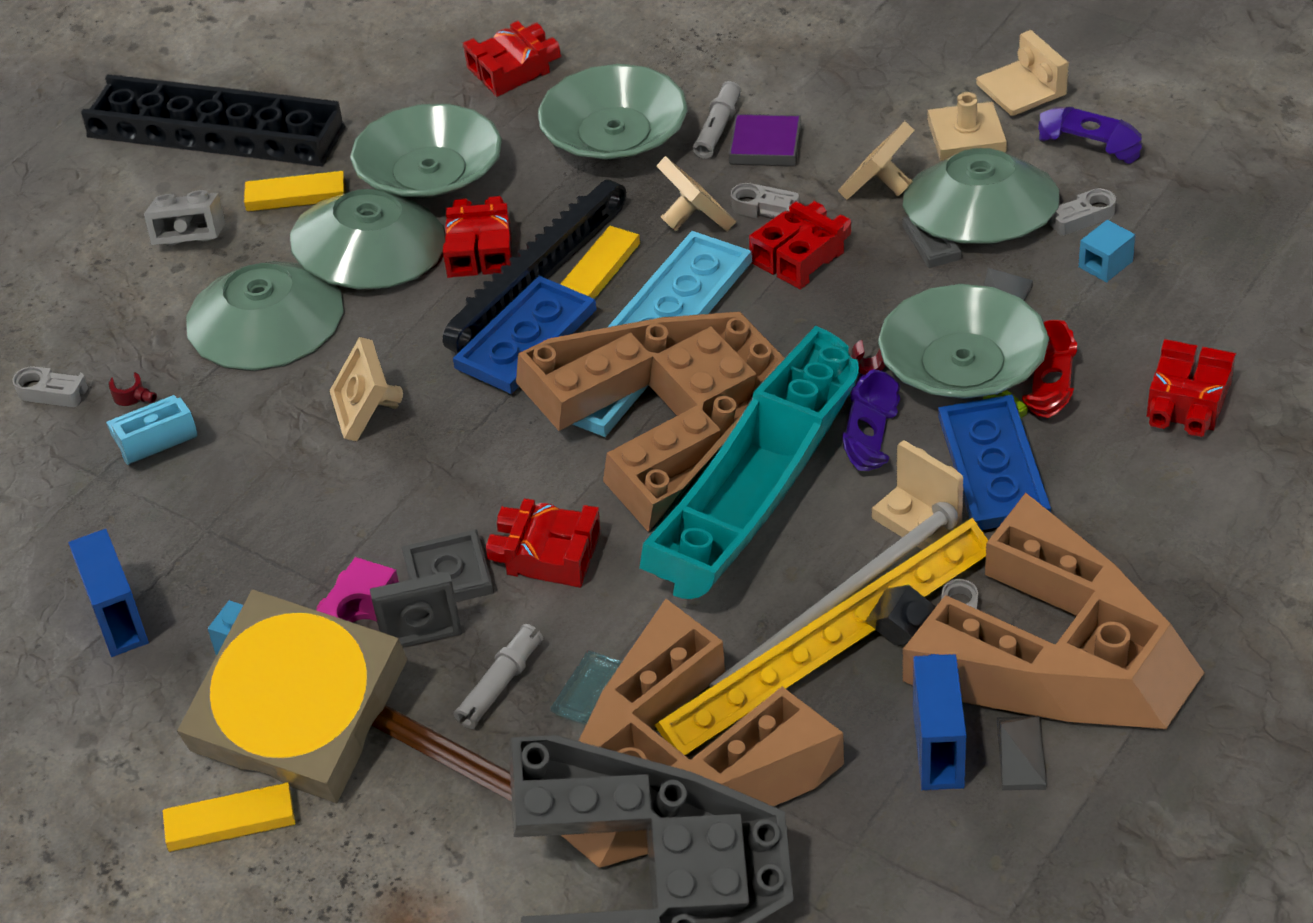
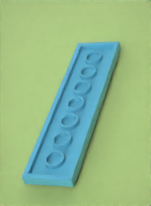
M691 231L608 327L660 317L709 314L751 264L752 251ZM648 385L572 425L606 437Z

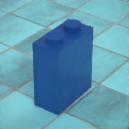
M105 528L69 541L71 552L110 656L114 657L149 644L133 594L107 529Z
M956 654L913 656V716L921 790L964 788L966 730Z

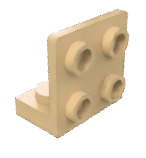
M1032 30L1020 34L1019 61L981 75L976 80V84L1009 115L1014 116L1066 95L1068 62Z
M903 440L897 445V487L872 507V519L899 536L904 537L933 515L932 506L935 503H950L958 514L955 527L948 530L941 526L917 546L923 550L962 525L963 476L955 468L943 464L928 455L923 449L917 448Z

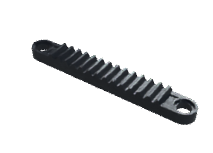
M608 179L602 181L587 196H578L577 204L570 203L568 205L569 211L560 212L561 219L554 218L552 226H545L543 228L544 234L535 235L536 242L528 241L526 243L527 250L520 249L518 251L519 258L511 257L509 259L510 265H502L501 273L492 274L493 281H484V289H476L474 291L475 297H467L465 299L466 306L449 321L444 330V347L459 353L538 276L546 279L551 277L621 211L626 200V188Z

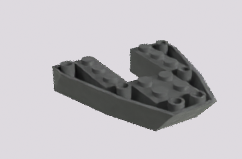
M557 735L511 737L509 762L514 837L646 830L652 909L521 916L520 923H757L794 901L785 811L694 772Z

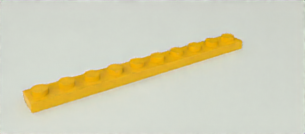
M972 517L655 724V727L667 742L682 754L687 755L746 716L780 687L787 689L876 630L866 622V619L887 588L910 585L923 597H926L985 558L988 539Z

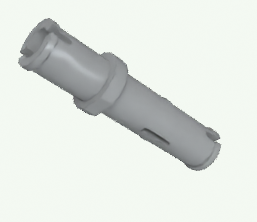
M732 81L724 82L717 98L712 100L709 106L710 113L693 145V152L696 156L708 159L713 155L727 121L731 120L735 114V104L741 95V87L737 83Z
M523 624L507 647H503L497 652L495 662L461 705L453 712L457 721H460L463 716H467L461 725L474 729L511 679L522 673L525 669L526 660L543 641L540 631L534 637H530L536 629L534 626Z

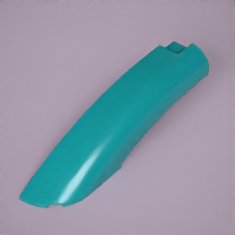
M815 325L753 392V398L704 473L676 508L645 540L642 546L639 568L661 579L675 583L673 596L682 599H694L706 594L757 534L797 480L828 432L857 381L858 361L857 359H852L849 355V346L831 332Z

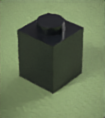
M910 585L887 588L866 619V622L895 646L904 645L910 641L936 607Z

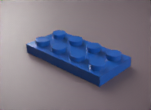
M538 276L453 357L454 368L512 394L519 387L516 383L518 353L549 338L573 334L597 310L596 299Z
M1013 395L938 407V418L953 466L963 476V499L969 518L973 517L981 530L999 527L1025 493L1051 512V507Z

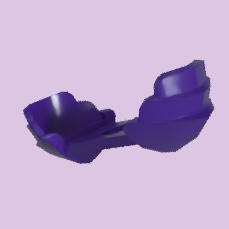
M1055 107L1040 113L1038 126L1040 141H1046L1051 138L1057 139L1062 132L1107 143L1106 152L1108 154H1115L1119 160H1124L1127 164H1131L1140 157V150L1142 149L1141 133L1130 123L1122 119L1118 120L1073 107ZM1092 121L1098 123L1100 127L1095 130H1087L1081 125Z
M870 370L852 388L850 397L852 405L846 433L843 432L842 436L843 448L849 461L860 471L880 468L890 458L887 454L881 452L880 449L886 419L893 418L898 413L896 407L900 401V395L898 394L900 384L888 373L880 370ZM862 420L870 424L873 428L874 436L864 434L858 427V421Z

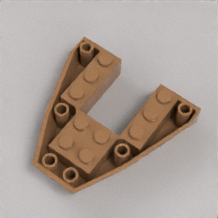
M741 312L660 317L549 338L518 353L516 383L558 431L647 385L677 415L606 454L603 482L649 532L709 466L752 400L753 392L785 358Z
M1027 493L1024 494L987 541L985 575L1076 615V618L1056 645L945 595L903 648V681L912 686L913 656L956 654L963 703L1075 723L1167 729L1204 674V671L1171 623L1122 571Z
M668 599L664 600L603 689L579 739L583 743L694 772L771 806H776L814 790L844 765L843 732L784 687H780L691 760L654 731L656 728L655 724L687 704L706 689L711 682L725 673L723 641ZM646 830L561 835L598 868L648 854Z

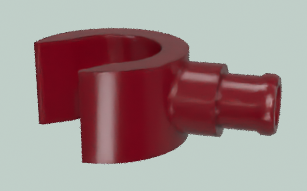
M863 340L858 341L853 346L852 355L850 356L852 359H857L859 373L866 375L870 370L881 371L886 365L883 362L880 349L874 357L863 358L865 354Z
M134 372L135 383L128 389H117L113 378L110 379L109 389L113 401L117 405L131 406L139 401H146L152 404L157 399L156 393L150 392L149 389L143 387L141 378L136 372Z

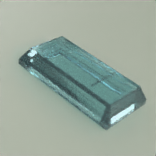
M587 650L553 703L550 711L558 716L586 725L603 689L622 661Z

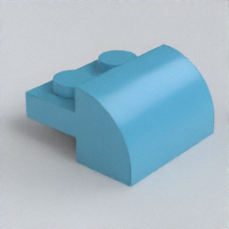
M175 395L106 422L110 434L120 448L127 465L197 437V430L191 411L181 397L176 398Z

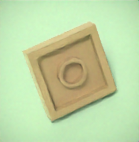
M965 92L958 95L957 106L928 110V123L940 161L974 148H990L1006 152L1007 141L993 102L978 103L977 96L974 93Z
M904 121L869 154L839 188L838 192L848 200L869 179L878 176L897 197L903 193L912 183V180L891 160L894 153L914 132V129Z
M665 156L658 163L657 167L680 190L681 194L675 203L661 215V218L677 232L679 227L696 209L704 212L726 231L736 223L699 183Z
M358 338L330 389V395L343 438L358 441L378 405L397 409L398 403L402 401V388L386 383L373 341L370 339Z

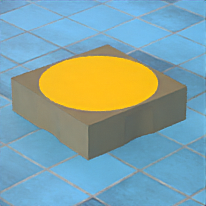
M252 589L177 732L191 752L241 770L265 773L282 783L288 782L292 788L338 803L363 752L367 733L376 717L384 709L406 664L407 657L397 637Z

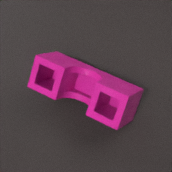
M355 557L347 569L339 574L335 586L328 596L319 602L316 611L352 623L362 619L377 621L370 589L399 582L396 569Z

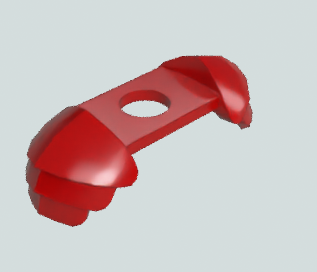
M1047 320L1043 322L1049 336L1043 363L1034 371L1032 394L1022 395V400L1026 407L1036 415L1050 418L1059 413L1069 403L1074 392V388H1070L1072 359L1077 352V342L1074 339L1073 331L1068 328L1067 323L1063 320ZM1048 373H1062L1061 378L1054 383L1042 382V379Z

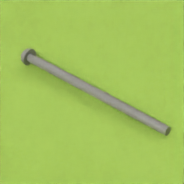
M947 502L935 503L932 506L933 515L711 682L709 684L710 688L854 595L925 541L941 526L948 530L953 529L958 520V514L954 506Z

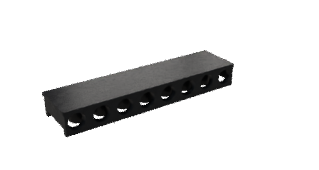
M112 74L106 75V86L90 109L83 108L81 111L87 131V138L323 167L345 129L339 101Z

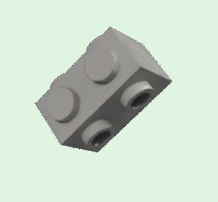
M206 190L193 191L183 197H175L174 194L157 196L144 213L151 245H175L185 241L198 240L203 242L213 240L218 237L226 224L219 192L207 194Z

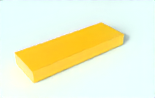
M344 171L246 181L244 194L246 211L317 204L322 200L345 194Z
M609 226L560 285L595 299L640 245L639 234Z
M288 782L163 809L165 843L169 852L295 825L292 795Z

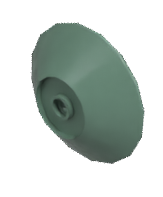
M612 64L590 67L565 77L547 91L538 108L540 130L554 146L576 156L615 160L636 156L661 146L679 131L688 109L684 91L669 76L644 66Z
M419 104L394 110L371 122L354 140L350 160L357 176L376 190L403 197L436 198L457 191L483 177L499 159L502 138L494 123L473 109L453 104Z
M974 148L962 151L918 173L904 191L902 207L912 224L933 237L958 243L993 244L1023 237L1044 226L1059 208L1060 190L1047 172L1027 161L995 149Z
M360 189L322 200L301 214L290 232L292 255L305 271L329 284L360 290L391 288L419 278L437 264L443 252L445 236L443 225L428 208L403 196L374 189Z
M271 261L243 266L218 277L196 296L186 316L187 339L201 357L224 368L257 371L286 366L314 353L335 333L344 313L341 290L336 285L329 284L305 271L299 263Z
M955 284L929 288L903 300L884 319L878 338L884 364L903 383L931 395L962 399L998 394L1026 381L1043 363L1049 341L1041 315L1022 298L995 287L971 284Z

